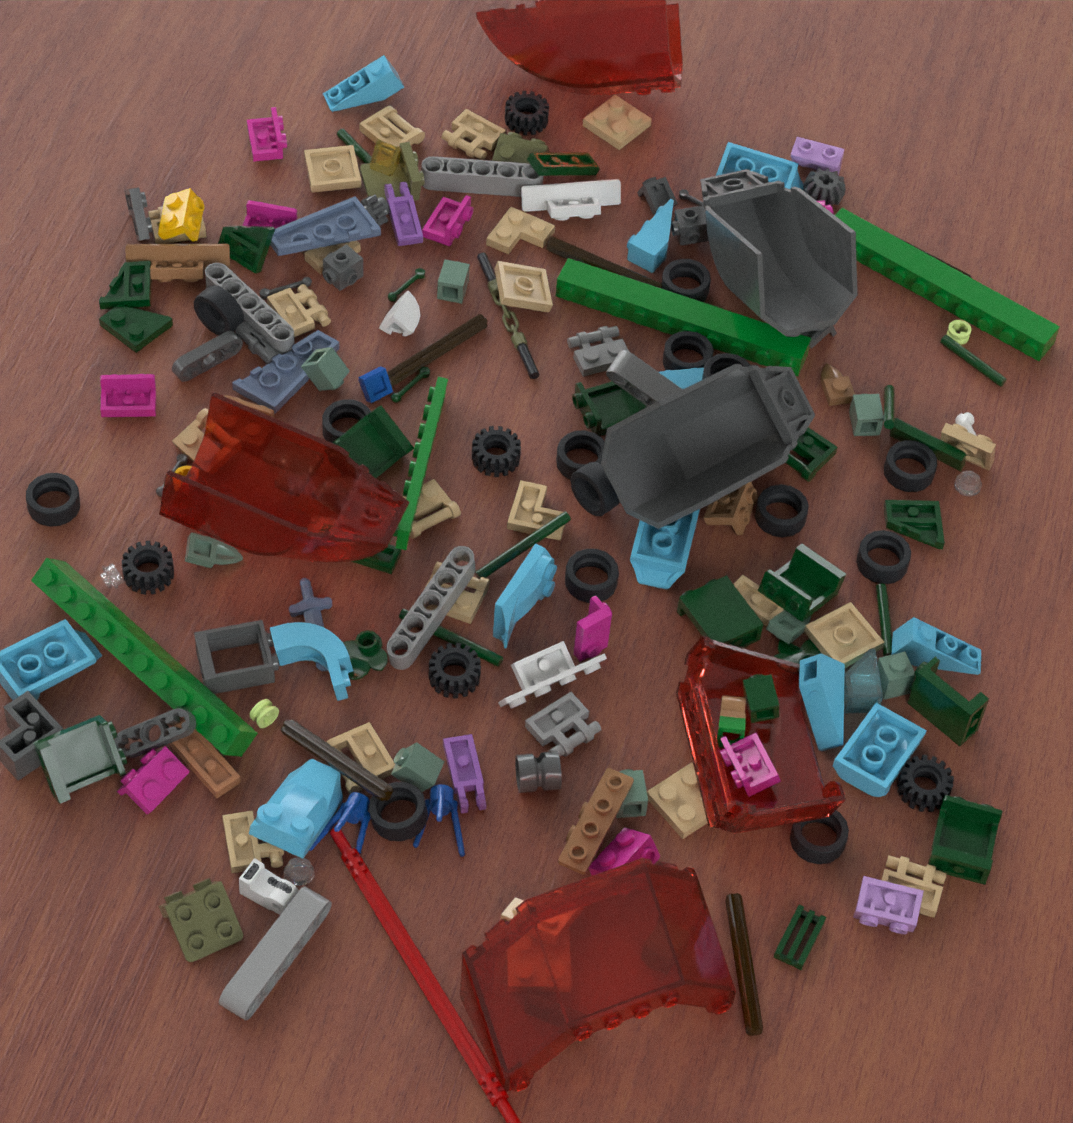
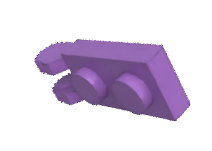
M400 182L399 190L401 197H395L392 185L385 184L384 191L389 205V214L397 245L423 243L419 218L407 183Z
M472 734L443 739V748L454 794H457L460 812H468L469 804L465 792L475 791L478 809L485 810L484 781Z

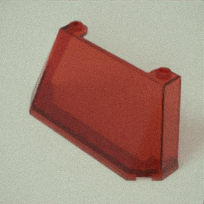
M702 636L686 654L684 665H687L688 669L684 682L678 683L676 695L708 826L737 834L830 817L846 801L842 785L839 782L830 781L824 786L801 705L803 698L799 688L800 664ZM756 674L764 676L772 674L779 701V718L751 723L747 706H745L746 724L744 738L757 733L781 782L748 797L743 786L737 788L730 773L735 769L733 765L726 766L720 750L724 748L719 747L717 742L722 696L744 698L743 680ZM724 732L722 734L728 740H735L739 737L737 733Z

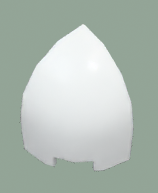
M406 291L389 310L379 329L390 335L392 331L403 333L402 336H408L414 332L419 323L420 309L415 297L409 291Z

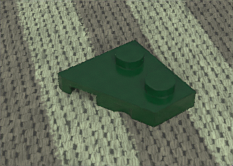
M151 261L124 262L118 276L113 278L109 284L110 290L107 295L100 297V310L113 309L118 304L132 308L151 306Z
M118 304L100 317L99 323L106 331L137 353L173 326V319L169 316Z
M885 500L883 507L887 529L936 549L943 550L945 541L939 501Z

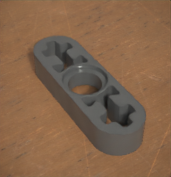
M227 331L179 357L172 365V372L182 382L189 381L235 356L241 350L243 341L234 331Z
M173 709L122 730L117 734L118 737L114 741L117 749L121 748L125 757L135 758L149 752L151 749H158L191 735L196 727V718L187 710ZM179 717L185 718V722L182 723V729L178 727L169 728L167 725L173 726L180 722ZM158 725L161 729V735L158 740L152 742L149 738V731L153 726ZM128 738L133 740L141 739L142 741L132 743L130 749L125 748V745L129 743Z

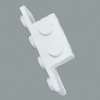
M619 179L522 186V210L524 212L547 210L550 217L556 220H567L569 217L574 216L584 219L592 218L594 215H601V206L619 205L621 203V182Z
M564 641L511 664L522 691L506 697L498 703L500 707L509 704L511 709L527 702L525 696L534 693L535 697L541 696L551 691V684L559 681L560 685L563 686L576 680L575 674L584 670L585 675L600 669L599 663L607 659L604 653L575 666Z

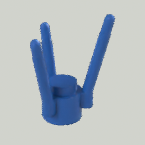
M435 785L430 789V799L425 800L428 817L432 811L434 815H437L436 820L441 822L442 817L451 812L459 855L464 857V843L457 812L458 802L453 800L454 790L447 785ZM425 827L415 836L414 848L419 846Z
M352 792L347 801L341 804L339 810L327 823L309 851L316 847L336 823L337 825L334 830L339 832L346 821L352 824H357L360 821L361 826L356 849L361 854L367 826L371 819L368 812L369 798L364 794Z

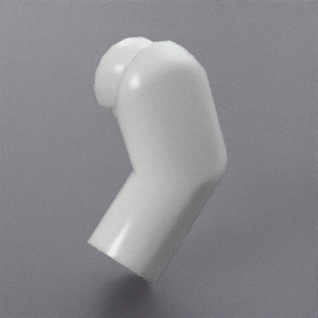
M969 412L959 414L955 419L956 424L965 427L969 433L976 435L972 428V424L975 421L973 415Z

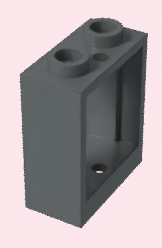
M263 620L194 632L195 649L203 684L214 694L275 683L274 671L279 670L276 653L271 654L269 647H273L272 635L270 630L265 631ZM258 643L263 665L215 673L211 652Z

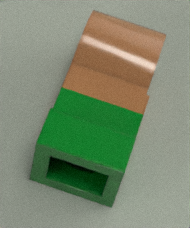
M722 696L716 747L724 748L721 742L724 732L737 733L739 735L735 740H728L730 745L744 739L746 698Z

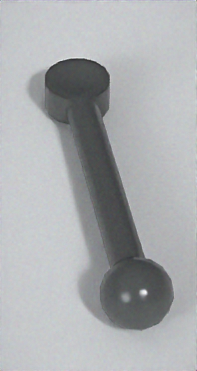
M682 189L679 191L680 199H687L698 206H704L703 202L689 195L687 190Z
M304 277L302 281L271 290L264 288L260 290V297L267 299L272 294L288 288L293 289L303 284L309 287L312 284V280L310 277Z
M179 454L177 456L176 465L163 485L156 489V494L159 497L166 495V489L173 480L175 471L182 465L187 464V455Z

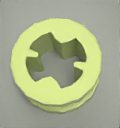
M954 320L949 324L946 335L960 345H964L969 341L972 329L966 321Z
M263 699L252 708L249 717L253 721H257L256 724L260 728H266L278 717L279 709L276 706H272V702L269 699Z

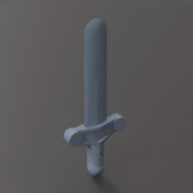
M302 578L300 580V589L303 600L295 605H291L289 613L293 617L304 614L306 623L324 627L321 610L330 609L333 606L332 599L330 597H314L310 580ZM315 662L319 670L328 671L323 665Z

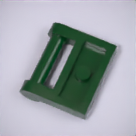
M808 427L805 433L799 436L797 439L798 444L792 450L809 461L810 464L806 465L790 453L787 455L789 458L786 464L801 473V477L810 482L816 473L836 455L838 447Z

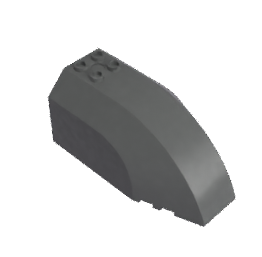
M745 169L700 179L711 253L718 273L728 289L761 319L785 336L796 337L803 332L811 330L821 331L825 327L835 325L858 295L856 232L801 188L794 186L790 190L784 187V182H768V177Z
M734 364L607 428L601 465L626 514L660 529L715 502L786 463L789 458L787 455L790 450L796 447L798 444L797 439L805 433L814 419L815 413L791 367L768 366L766 368H759L758 365L742 367L741 364Z

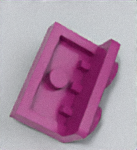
M271 107V117L247 120L253 162L283 159V148H287L286 134L281 133L284 130L283 118L277 115L276 107Z
M466 195L461 203L443 197L422 229L423 237L450 246L455 238L460 237L465 221L469 222L472 217L471 197Z
M248 200L246 204L247 215L243 226H270L278 228L296 221L297 209Z
M112 374L100 376L101 417L156 416V382L154 374Z
M597 596L590 598L588 616L577 622L573 654L579 662L588 657L593 658L597 656L603 649L608 647L612 612L610 607L605 602L602 603Z
M757 733L731 745L726 736L721 738L724 749L720 750V754L727 767L733 765L735 770L730 772L737 788L744 787L748 797L781 782Z
M166 746L157 751L151 749L140 760L143 765L137 771L131 769L120 780L123 785L117 790L121 796L126 793L146 814L151 813L190 772Z
M624 827L592 862L589 871L593 877L614 883L619 895L626 896L658 861L660 854L651 835Z

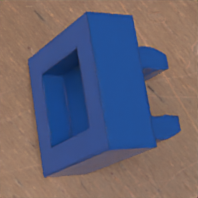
M382 366L358 377L361 390L367 402L373 403L393 392L386 368Z

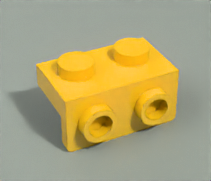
M191 188L165 197L158 229V235L163 240L184 233L192 242L198 240L204 203Z

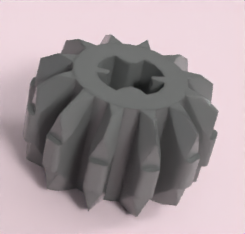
M820 168L816 172L810 171L803 185L804 192L816 201L825 200V205L831 206L839 205L846 191L844 177L839 176L838 171L830 172L829 168L826 171Z

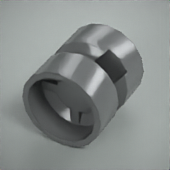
M558 751L542 752L538 758L532 753L515 756L516 781L519 793L536 792L538 787H542L544 791L561 790L562 773Z

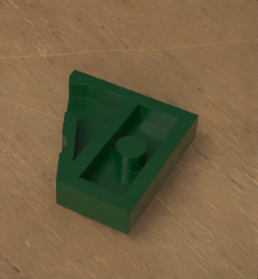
M225 226L222 229L218 244H229L230 258L256 274L262 271L276 228L270 226Z

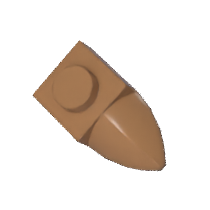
M827 363L821 373V385L828 405L851 403L855 392L849 376H843L838 369Z

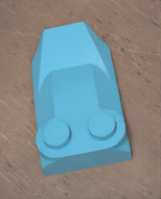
M727 143L716 176L747 169L767 176L768 182L781 181L784 182V187L790 190L794 186L804 190V184L798 173L799 163L734 143Z
M700 509L660 529L640 520L630 557V562L639 584L667 590L685 573Z
M538 544L533 546L495 603L493 637L501 640L504 648H507L516 622L536 604L538 599L542 600L545 596L550 597L555 587V582L552 581L557 570V565H554L555 559L551 557L546 548Z
M64 619L0 651V684L12 700L26 691H29L38 700L41 692L91 666L103 655L86 633L73 629L68 621Z
M875 703L835 758L833 767L842 780L874 797L885 796L903 766H905V763L926 735L927 730Z
M314 759L308 760L304 765L287 776L267 804L258 808L256 819L250 825L249 835L303 859L342 803L341 774L332 767Z

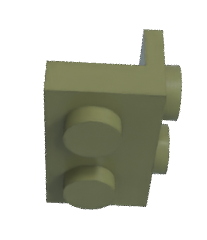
M508 132V135L500 133L492 161L530 164L527 160L530 153H550L548 145H545L546 143L542 140L532 138L529 141L522 139L521 135L514 132Z

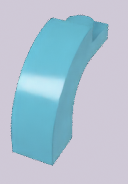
M304 622L286 623L270 627L280 666L303 660L317 662L323 665L330 673L337 701L348 698L346 687L351 686L348 673L353 672V668L345 645L334 633L319 625Z

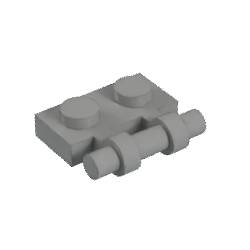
M603 326L599 327L598 331L590 333L583 331L576 333L574 337L567 338L569 348L577 346L580 348L574 351L573 358L583 377L607 371L620 350L629 351L623 339L612 340V337L619 336L617 326L610 328ZM597 341H601L602 343L595 346H590L589 344Z
M569 692L525 720L526 729L542 746L551 741L555 743L556 746L550 749L549 752L558 751L559 757L562 755L564 757L568 756L574 751L573 748L581 743L586 744L594 739V735L601 731V726L597 721L589 725L584 722L589 717V710L572 692ZM573 728L576 733L566 738L563 733Z

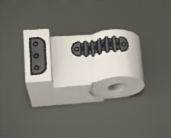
M255 858L239 878V893L279 915L282 914L299 891L290 881L281 879L265 869L264 864Z

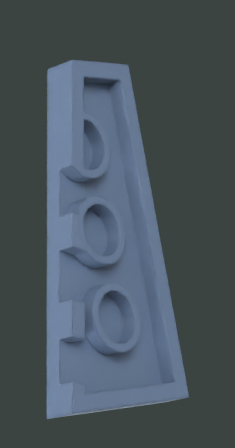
M356 196L276 228L270 246L278 256L381 236V228Z
M317 330L294 344L289 352L273 357L272 362L263 368L258 366L250 371V376L243 380L239 378L232 382V389L253 402L274 410V414H276L310 379L301 368L304 362L316 349L332 347L337 352L339 350V341Z

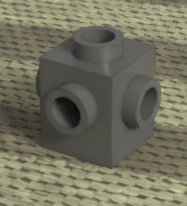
M704 206L675 210V221H671V230L673 236H677L680 246L709 241Z
M347 244L335 252L329 253L323 258L322 274L327 283L334 285L339 291L349 285H353L358 279L363 277V258Z

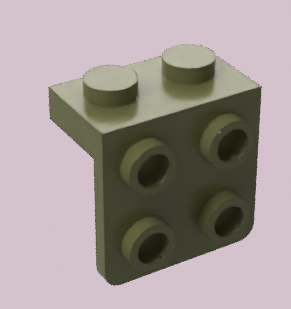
M410 142L400 143L397 160L367 163L360 166L361 177L368 197L376 195L377 198L382 197L386 200L385 184H391L395 197H401L399 190L400 182H406L413 200H419L421 186H424L425 180L423 172L418 170V156L416 151H412Z
M210 878L202 880L193 885L194 891L183 895L182 891L175 892L164 897L166 903L159 905L162 916L169 919L182 953L188 962L201 959L239 942L243 938V932L222 881L211 882Z

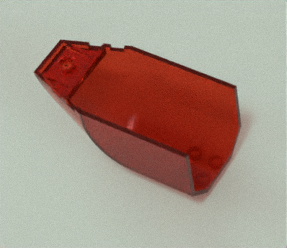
M666 0L535 1V7L525 8V4H518L513 9L502 7L476 12V18L482 29L506 58L527 74L554 88L583 95H611L637 92V95H649L651 90L661 89V93L675 92V88L682 87L683 56L678 3L666 5Z
M213 392L210 399L204 437L193 465L186 477L170 470L166 472L159 515L247 553L312 562L338 563L364 559L386 549L410 502L383 480L379 482L369 474V469L363 464L358 465L349 457V453L342 447Z

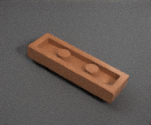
M185 719L173 727L182 729V723L185 722ZM196 729L191 735L169 744L216 799L241 783L240 775Z

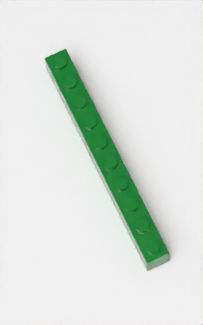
M841 208L835 214L837 218L856 232V260L1037 361H1040L1054 345L1060 328L1057 324L844 208Z
M570 258L567 259L557 278L556 297L671 335L683 331L697 332L711 342L713 349L735 354L767 367H791L797 377L808 356L811 342L810 337L801 334L796 337L785 336L768 323Z
M46 557L31 581L172 709L180 708L191 712L196 718L195 729L223 755L242 757L258 733L66 561Z

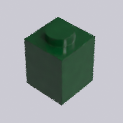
M756 674L743 680L744 698H746L750 722L755 723L779 718V701L772 674L765 676Z

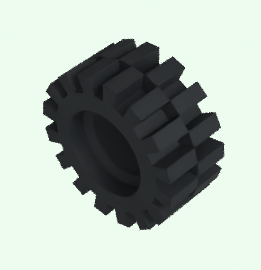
M522 91V95L516 92L514 96H509L505 106L506 126L509 125L511 131L515 129L517 134L522 131L523 135L527 136V132H531V135H536V130L540 133L543 131V128L547 127L549 103H547L546 98L542 99L541 94L535 96L534 91H531L530 94H527V91ZM520 112H531L533 114L527 115Z
M489 426L488 432L484 428L480 434L477 433L475 435V439L472 442V460L474 467L478 466L480 473L485 470L486 476H490L491 472L495 473L494 477H499L501 472L503 476H507L508 470L513 473L515 467L519 466L521 441L516 433L511 435V429L507 428L506 431H503V426H498V430H494V426ZM490 448H501L505 450L506 453L502 455H492L488 453L486 450Z
M149 540L145 541L146 545L143 546L141 542H137L136 549L130 546L128 553L124 552L122 560L124 581L126 580V585L128 587L132 586V591L134 592L140 589L141 594L146 595L147 590L151 591V595L156 594L155 589L157 588L162 592L165 590L164 584L169 587L171 579L174 578V564L171 551H168L165 545L160 548V542L155 541L154 545H151ZM145 563H154L159 566V568L152 572H141L137 569Z
M451 643L446 644V649L442 646L438 647L437 653L434 651L429 660V680L431 687H435V692L440 694L443 690V696L447 698L449 693L453 694V699H457L459 693L463 697L468 696V690L473 693L475 686H478L480 683L481 660L480 657L477 658V652L473 650L470 653V647L467 645L462 649L461 643H456V647L453 648ZM450 665H458L463 667L466 672L460 676H450L444 672V668Z
M922 755L921 760H919L918 756L912 758V761L908 760L905 763L897 787H899V796L903 795L902 801L904 803L910 801V808L914 809L915 805H917L920 812H924L925 807H928V812H933L935 806L938 810L940 809L945 795L950 796L954 776H950L952 772L950 767L944 769L946 763L943 760L938 764L936 763L937 757L932 756V759L928 760L927 755ZM918 777L929 778L936 784V788L933 790L922 789L915 783V779Z

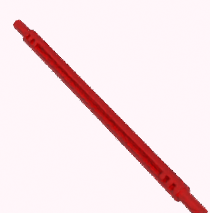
M332 829L329 834L342 854L341 860L491 1105L498 1108L506 1123H521L507 1100L509 1095L356 848L351 847L341 829L339 832Z

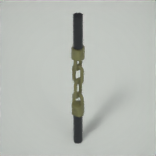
M484 252L480 253L477 259L487 279V286L495 304L501 306L504 311L502 316L503 323L507 331L514 334L511 337L514 348L519 352L530 379H536L540 374L528 349L524 333L517 331L519 321L514 312L508 311L506 305H501L500 298L499 301L497 300V297L500 296L496 274L487 254ZM512 315L515 325L511 324L509 327L506 317L510 319Z

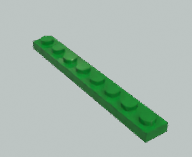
M438 377L436 386H430L427 402H431V405L425 404L422 420L426 421V424H420L417 439H421V442L415 443L413 458L417 459L416 462H410L408 477L412 479L411 481H405L402 496L407 498L406 500H400L397 516L402 518L401 520H395L392 536L397 537L395 547L397 549L407 550L448 384L447 378Z

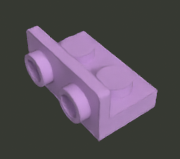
M800 137L796 138L791 152L792 162L799 163L802 167L816 170L820 168L826 171L829 168L830 172L838 171L839 175L844 149Z
M863 876L853 917L860 919L859 922L866 926L877 927L878 924L889 926L890 931L898 934H907L908 931L913 932L917 926L924 891Z

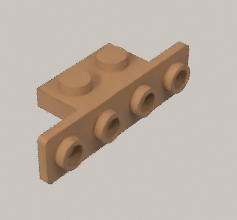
M127 244L125 247L126 262L151 261V279H157L159 282H170L173 279L196 282L199 279H203L204 270L212 263H222L230 269L229 244Z
M611 768L606 769L589 803L585 802L583 804L577 825H572L566 838L567 844L558 859V864L582 875L586 874L633 785L634 779Z

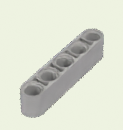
M433 156L425 158L422 161L421 167L425 180L423 187L435 191L521 197L522 186L543 185L544 176H539L531 164Z
M212 263L206 267V288L211 285H217L227 290L241 306L244 315L243 322H248L259 335H264L266 342L281 355L292 350L294 345V329L226 265Z
M626 350L619 351L606 372L607 377L647 407L682 390V388Z
M458 546L449 553L389 639L387 653L389 662L395 669L404 670L414 663L474 576L475 558L473 551L469 547ZM460 561L468 562L465 566L456 565ZM444 583L453 584V586L449 588L441 587V585ZM429 605L438 606L435 610L425 609ZM414 627L422 628L418 633L410 632ZM399 649L407 651L403 655L394 654Z
M302 887L227 984L220 996L219 1005L245 1021L250 1019L322 924L330 911L332 902L311 889Z

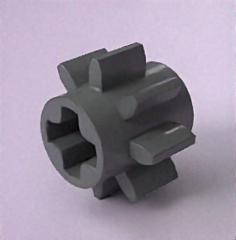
M376 195L361 200V204L379 226L388 222L386 215L389 214V205L384 198H377Z

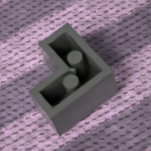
M26 691L3 707L7 726L12 732L0 740V762L18 781L41 766L33 742L64 730L29 691Z

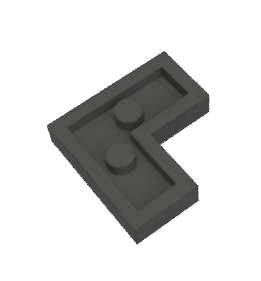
M139 188L125 189L124 193L129 215H132L136 238L139 241L150 239L149 233H152L153 230L150 217L145 218L144 208L147 207L145 192H140Z

